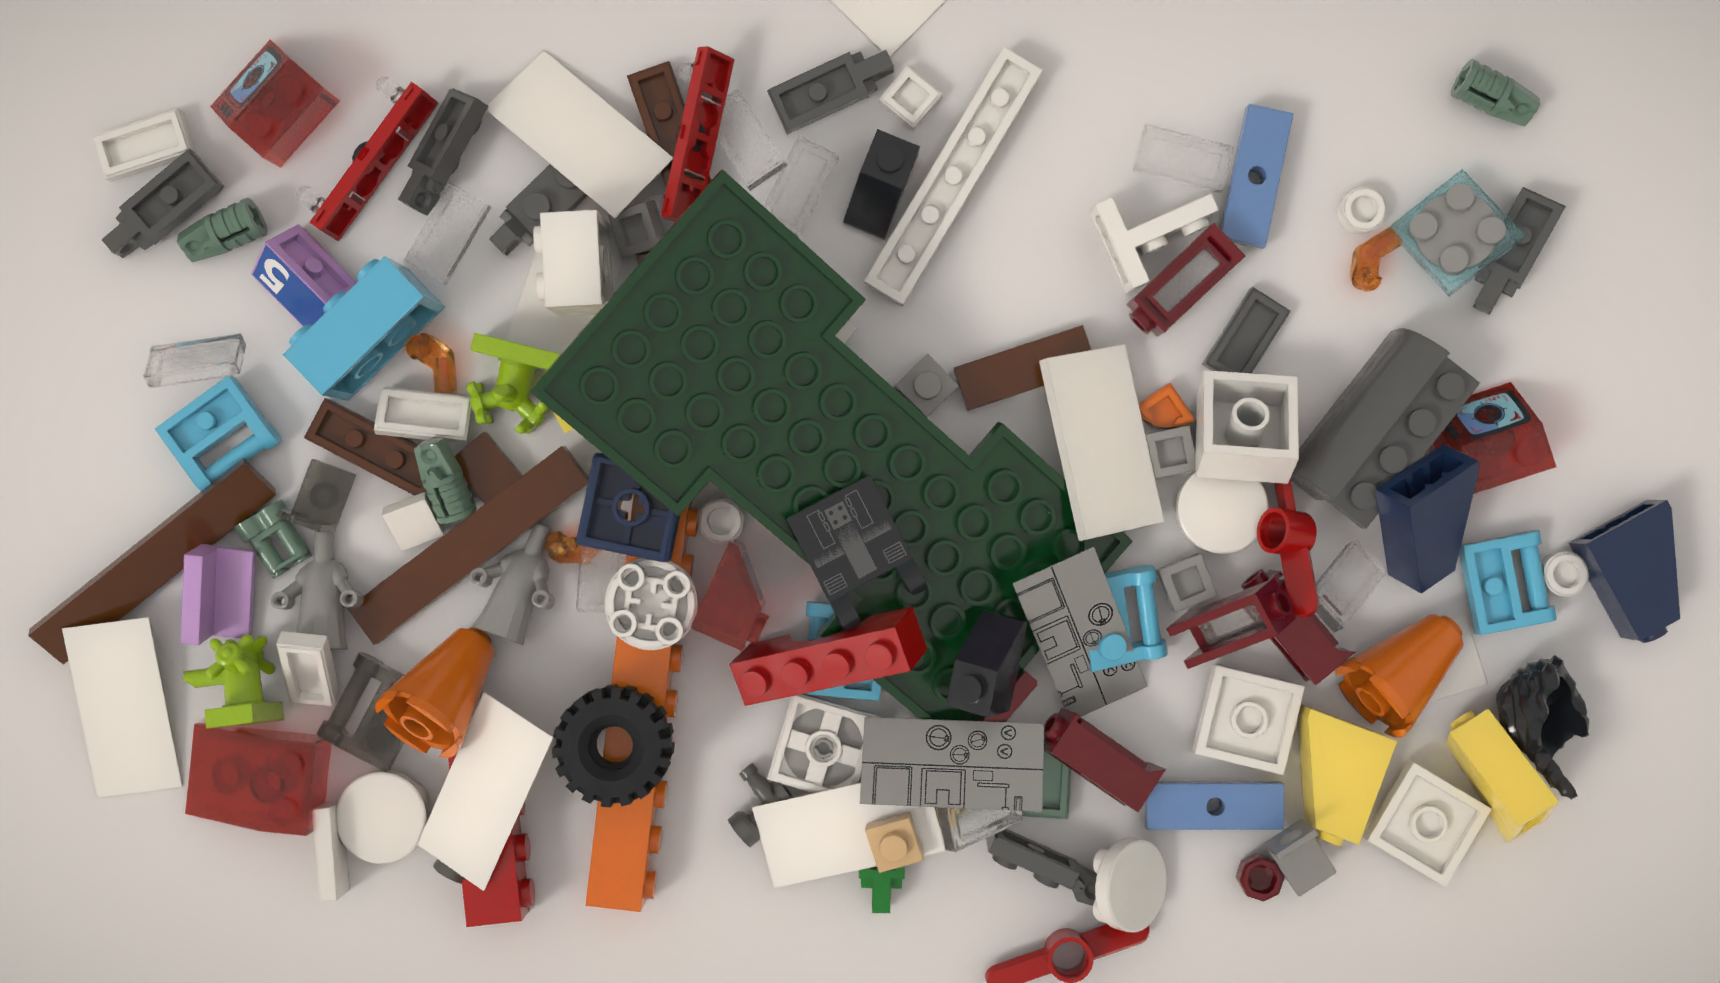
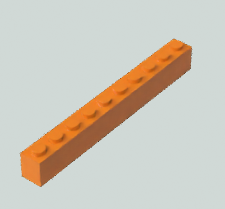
M633 494L631 521H634L636 514H643L645 509L644 505L638 503L639 496ZM692 502L680 515L671 561L683 567L691 578L694 555L686 554L688 536L696 537L699 510L692 509ZM626 555L625 565L640 559V557ZM617 636L611 685L618 684V687L629 685L637 687L636 691L639 693H649L654 697L652 701L658 707L662 705L666 710V719L667 717L675 718L678 690H671L673 672H680L683 645H676L675 643L663 649L643 650L627 644ZM612 726L606 728L603 758L610 762H621L627 759L633 749V741L630 734L621 727ZM660 780L658 785L641 800L640 798L635 799L629 805L621 806L620 803H614L612 807H600L601 802H597L585 906L641 912L646 898H654L657 871H650L651 854H659L662 839V826H656L655 819L657 808L665 807L668 781Z

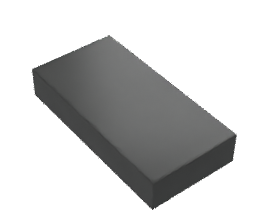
M1251 287L1202 365L1211 371L1252 373L1291 311L1256 288Z

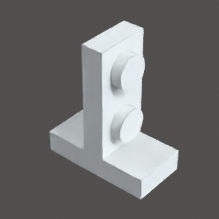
M1211 193L1128 231L1113 197L1096 204L1090 211V214L1127 294L1143 287L1150 281L1136 250L1141 249L1144 256L1168 245L1166 237L1182 230L1184 237L1201 231L1210 226L1207 218L1211 217L1219 209Z

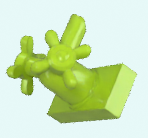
M474 333L470 351L498 357V360L501 361L496 386L492 391L485 392L482 382L476 384L473 381L466 386L470 394V405L475 414L476 422L479 424L494 423L490 410L501 407L507 411H516L524 418L514 428L517 433L530 434L533 429L544 422L547 413L552 411L541 401L536 406L529 399V390L532 387L535 372L539 368L547 370L560 354Z
M247 634L238 643L233 639H228L223 644L219 639H212L209 645L216 652L215 659L217 662L208 668L183 672L184 676L182 679L195 688L224 685L225 705H222V708L205 710L206 729L284 720L282 702L267 703V700L263 699L260 670L271 675L276 669L273 663L263 659L264 652L262 649L267 644V637L265 635L258 636L255 641L252 635Z

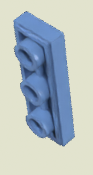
M1252 104L1245 108L1220 227L1235 244L1259 249L1266 247L1294 113ZM1249 171L1256 172L1259 175L1260 184H1253L1249 180Z
M1158 782L1145 801V828L1147 830H1284V784L1282 782ZM1212 798H1218V808L1214 811H1207L1208 801Z

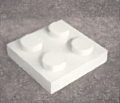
M1212 664L1192 752L1284 775L1305 686Z
M1408 760L1364 833L1363 838L1446 887L1492 809L1418 764Z

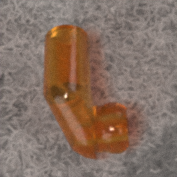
M1388 227L1354 249L1349 276L1355 288L1371 292L1380 286L1382 277L1378 276L1380 259L1401 246L1398 235L1391 227Z
M421 333L411 336L406 342V353L411 359H417L433 370L434 393L458 392L455 355L452 349L430 334Z
M561 531L551 533L545 540V549L548 551L549 557L559 564L587 563L601 549L578 545L576 543L577 537H567Z

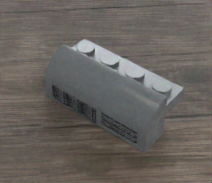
M1405 328L1391 331L1300 446L1299 460L1290 478L1291 481L1315 500H1326L1360 528L1367 529L1379 513L1375 489L1419 461L1425 455L1480 382L1449 359L1447 356L1450 352L1431 339Z

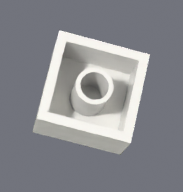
M597 210L540 213L541 226H534L533 230L536 254H542L543 273L536 274L538 300L545 301V307L560 317L595 315L613 294L610 224Z
M1204 370L1196 396L1195 477L1288 484L1299 460L1298 377Z

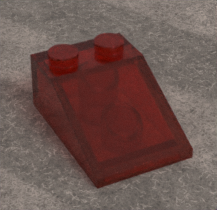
M195 723L185 814L261 832L309 835L314 832L312 811L324 804L326 800L332 736L235 726L206 729L205 723Z

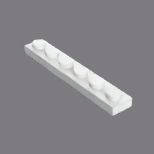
M1003 47L869 271L864 284L899 305H904L1043 71L1041 68Z

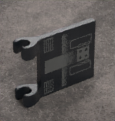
M868 474L786 517L838 623L846 631L857 627L861 623L859 615L846 593L889 570L896 569L905 590L912 595H916L927 588V583L913 560L871 475Z

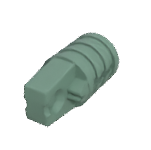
M1474 59L1469 60L1462 68L1451 90V97L1460 99L1462 102L1472 105L1480 111L1483 110L1490 116L1521 126H1526L1541 105L1538 96L1513 78L1504 76L1501 72L1492 70L1490 67L1482 65Z
M250 198L240 200L239 203H233L227 208L216 211V213L206 215L178 233L177 243L191 262H196L232 251L233 248H239L245 243L254 241L256 238L266 236L267 226L256 204Z
M435 438L418 444L414 448L421 482L426 489L428 499L431 501V507L436 513L437 522L439 524H449L473 514L477 510L476 504L472 500L471 491L468 489L467 481L463 477L462 468L445 438Z

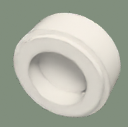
M1358 187L1351 190L1342 197L1337 209L1341 225L1349 232L1355 234H1365L1376 229L1382 224L1387 213L1385 199L1377 190L1371 187Z
M715 499L708 502L702 508L698 519L699 528L703 536L717 544H725L735 540L743 531L745 523L741 508L735 502L728 499Z
M1557 551L1548 554L1541 561L1546 591L1555 596L1571 597L1580 593L1587 585L1589 570L1585 561L1579 555L1572 552Z

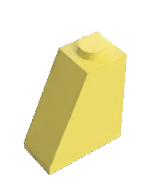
M1301 704L1297 725L1304 821L1317 829L1319 834L1317 838L1337 846H1342L1344 839L1359 845L1397 741Z
M1489 709L1477 716L1473 711H1469L1449 725L1453 731L1449 732L1446 745L1481 802L1492 809L1489 815L1507 843L1549 817L1559 801Z

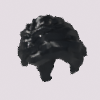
M1556 655L1551 659L1527 662L1525 668H1518L1511 678L1500 687L1497 693L1496 703L1499 712V722L1516 746L1535 764L1536 770L1543 775L1550 787L1557 789L1561 796L1572 800L1578 796L1576 790L1552 758L1559 749L1564 747L1565 742L1574 735L1582 738L1589 736V718L1587 717L1586 703L1576 689V682L1566 670L1563 660Z

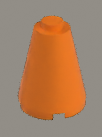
M1430 614L1346 660L1335 670V676L1342 675L1344 678L1338 686L1347 701L1365 720L1373 724L1379 719L1389 726L1384 733L1392 737L1401 738L1412 729L1464 646L1461 638L1462 630L1451 618Z
M474 627L468 629L459 628L380 696L375 704V710L378 714L383 709L388 716L383 723L385 727L398 739L418 751L427 753L430 747L443 750L439 757H453L462 746L495 655L490 637L482 630Z

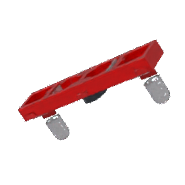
M709 46L698 47L694 62L681 63L676 68L677 78L681 81H690L681 125L676 133L677 143L665 194H653L647 199V202L655 201L658 213H661L660 217L673 222L678 220L707 186L735 59ZM684 174L693 177L694 180L684 176Z
M380 77L376 81V90L395 104L371 138L361 143L355 149L352 156V164L326 200L306 186L300 187L296 192L297 200L310 211L316 213L309 223L337 241L342 238L439 104L412 81L405 91L403 87L388 77Z

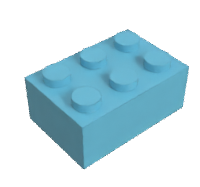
M386 256L380 261L373 259L368 262L357 274L359 281L347 293L341 291L334 295L323 307L325 314L315 324H307L301 327L289 340L292 346L282 354L323 396L349 401L445 308L440 300L407 267Z

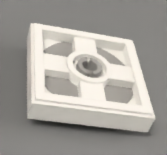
M808 694L791 696L767 779L812 793L861 783L864 718L880 716Z

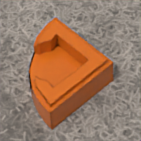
M1171 383L1166 384L1139 403L1142 421L1154 427L1165 429L1178 428L1196 420Z

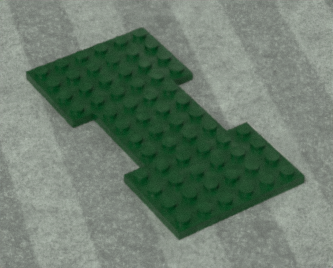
M722 169L529 391L678 517L707 483L711 481L807 563L808 561L786 517L868 474L871 475L913 560L927 583V588L916 595H912L905 590L896 569L893 568L846 594L859 615L861 622L872 615L913 606L928 648L911 671L873 680L919 719L979 721L983 716L947 706L946 703L955 659L982 610L1028 621L1013 583L1092 547L1096 550L1105 574L1133 541L1123 532L1078 541L1065 479L1007 426L997 422L968 455L835 335L866 299ZM833 613L817 632L823 638L845 629L840 626ZM1029 622L1027 623L1017 676L1040 650Z

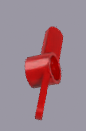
M1290 479L1288 484L1274 483L1278 508H1270L1260 517L1257 525V540L1259 546L1265 552L1280 555L1286 591L1292 602L1293 612L1299 617L1307 618L1314 615L1319 608V598L1310 554L1316 540L1317 529L1311 515L1306 512L1296 511Z
M1108 924L1083 933L1070 928L1059 929L1047 938L1044 948L988 968L985 973V979L987 983H1025L1052 973L1060 981L1075 983L1083 980L1090 973L1093 960L1144 943L1149 937L1150 928L1148 926L1134 933L1114 929ZM1076 942L1084 948L1081 962L1069 969L1056 966L1052 960L1055 949L1062 943Z

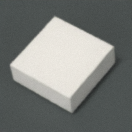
M907 65L879 98V104L914 131L941 99L943 93Z
M426 492L385 506L382 509V516L401 552L444 535V526L437 522L436 513L431 507V501L428 499Z

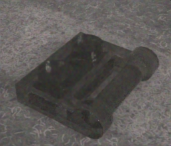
M359 652L353 663V666L356 668L329 720H323L316 734L323 740L387 772L393 766L404 742L385 727L383 723L388 716L383 709L377 714L375 704L380 696L404 674L385 665L381 660L372 655ZM372 677L380 681L381 684L353 735L345 727Z

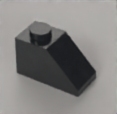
M877 129L843 220L844 224L885 240L917 162L920 146Z
M982 610L955 659L947 706L988 718L1010 711L1028 621Z

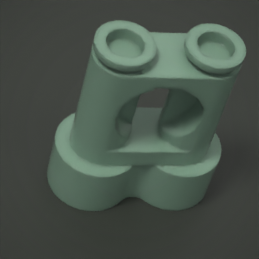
M282 499L272 503L234 527L244 543L249 541L253 549L256 550L257 555L270 575H274L273 579L288 571L289 568L285 567L292 562L297 561L295 563L297 565L312 556L311 553H308L310 552L290 522L288 517L292 514ZM277 534L291 556L289 559L283 560L269 539L271 535Z

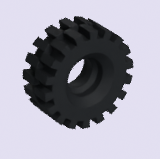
M618 684L607 685L604 688L591 690L580 697L560 717L562 720L555 728L553 738H556V745L552 747V757L557 758L559 762L555 769L559 778L564 775L569 781L566 787L572 793L578 790L583 794L581 800L590 804L593 800L600 801V807H612L614 803H620L621 806L629 805L635 799L640 798L641 800L648 795L667 772L671 764V756L674 753L675 742H672L674 730L672 722H667L665 717L667 714L666 710L662 705L658 707L652 701L654 697L649 693H639L636 691L637 687L629 685L626 687H618ZM617 726L625 729L630 734L633 741V749L627 759L621 762H610L600 755L597 749V739L605 728Z

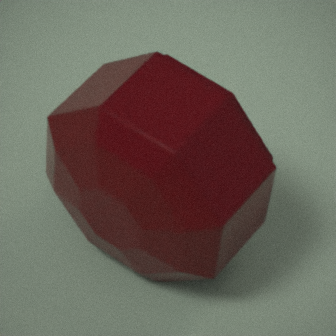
M1258 853L1241 860L1236 874V879L1243 893L1247 897L1263 902L1280 893L1285 878L1273 858Z

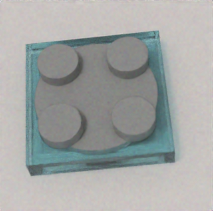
M1463 169L1389 227V232L1449 297L1522 241L1525 235Z

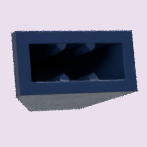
M1443 444L1375 489L1389 576L1422 594L1455 571L1480 469L1478 460Z
M1646 500L1569 542L1573 552L1585 561L1589 570L1588 580L1620 638L1637 640L1642 643L1651 642L1664 636L1668 632L1666 627L1680 619L1672 507L1668 500Z

